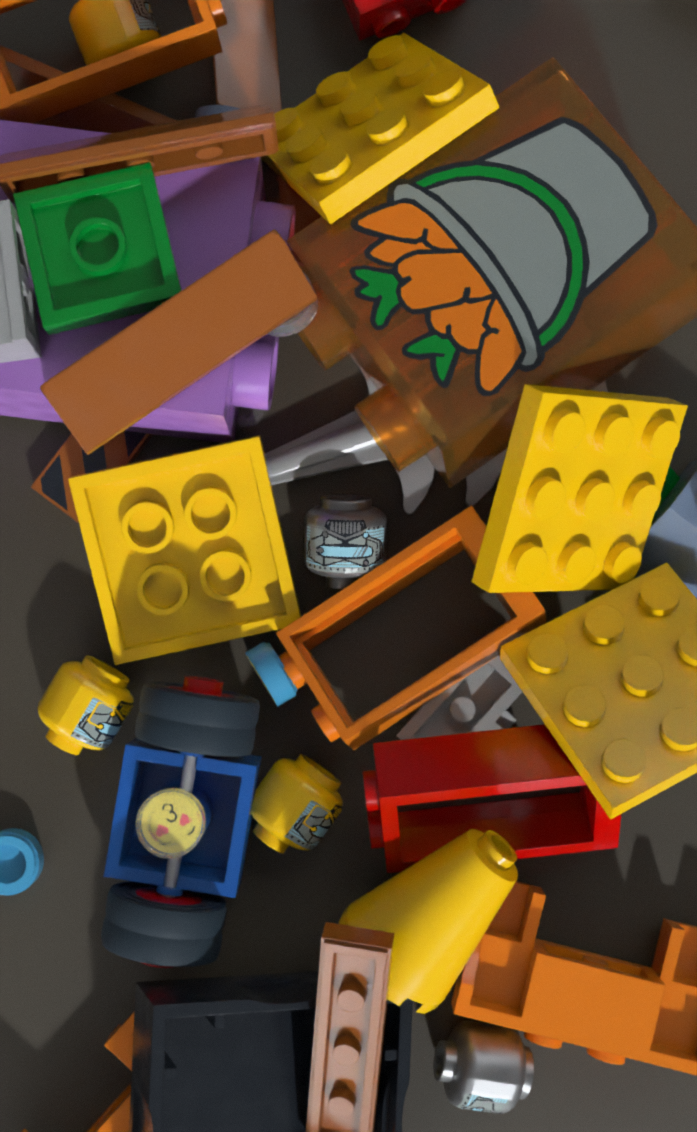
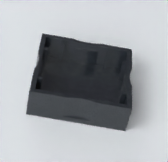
M319 971L136 982L129 1132H306ZM408 998L400 1006L389 1000L387 1001L374 1132H402L403 1105L410 1081L413 1001Z

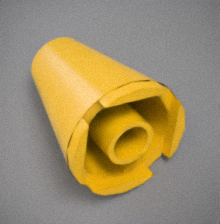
M476 829L468 830L356 899L343 911L339 924L395 933L388 991L389 1001L400 1006L408 998L421 1004L416 1011L417 1013L426 1014L445 1000L518 879V871L514 864L517 861V855L512 846L498 833L488 830L486 833Z

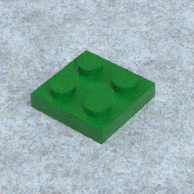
M151 162L13 194L42 325L49 335L150 312L182 291Z

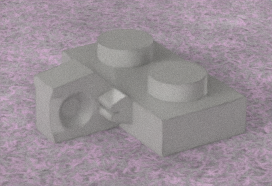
M497 656L424 704L396 736L400 740L510 728L517 720L506 710L518 698L522 690L508 672L500 657Z

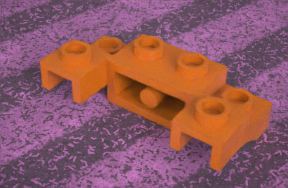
M516 881L456 980L451 1000L453 1013L523 1031L524 1037L527 1040L543 1047L559 1049L562 1047V1043L566 1042L586 1047V1052L590 1056L606 1063L623 1065L625 1059L629 1058L697 1076V926L663 918L652 967L537 939L536 935L546 894L541 887Z

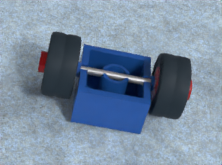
M184 676L183 684L172 682L144 683L139 702L140 711L137 715L135 726L136 738L125 745L104 877L127 881L114 884L110 888L107 896L106 916L103 921L101 939L102 945L108 951L151 967H194L214 962L220 953L222 930L225 925L227 912L226 902L219 896L235 898L242 882L252 821L251 808L258 784L262 759L261 756L250 755L254 747L255 726L258 722L260 705L259 700L251 696L223 690L224 682L219 680ZM169 791L182 792L194 799L201 810L203 818L202 830L197 840L190 847L178 852L158 849L148 840L143 829V814L149 802L157 795Z

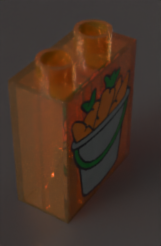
M554 57L496 95L495 97L500 108L341 218L330 224L321 216L286 240L292 255L317 296V301L288 319L296 333L325 371L352 354L377 388L374 393L356 404L354 408L380 450L398 472L403 471L426 455L449 488L508 448L524 384L592 390L697 317L696 225Z

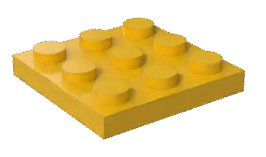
M402 33L399 36H390L376 43L370 49L368 57L347 72H338L324 79L317 86L316 93L295 108H285L276 112L274 116L279 151L276 154L261 156V159L327 222L332 224L500 107L489 83L409 35Z
M524 384L471 582L488 593L613 590L635 579L641 565L642 553L653 517L660 504L661 491L670 462L680 439V430L688 405L666 397Z
M260 435L68 478L115 665L283 629L301 617Z
M667 562L501 646L500 660L610 820L697 773V599Z

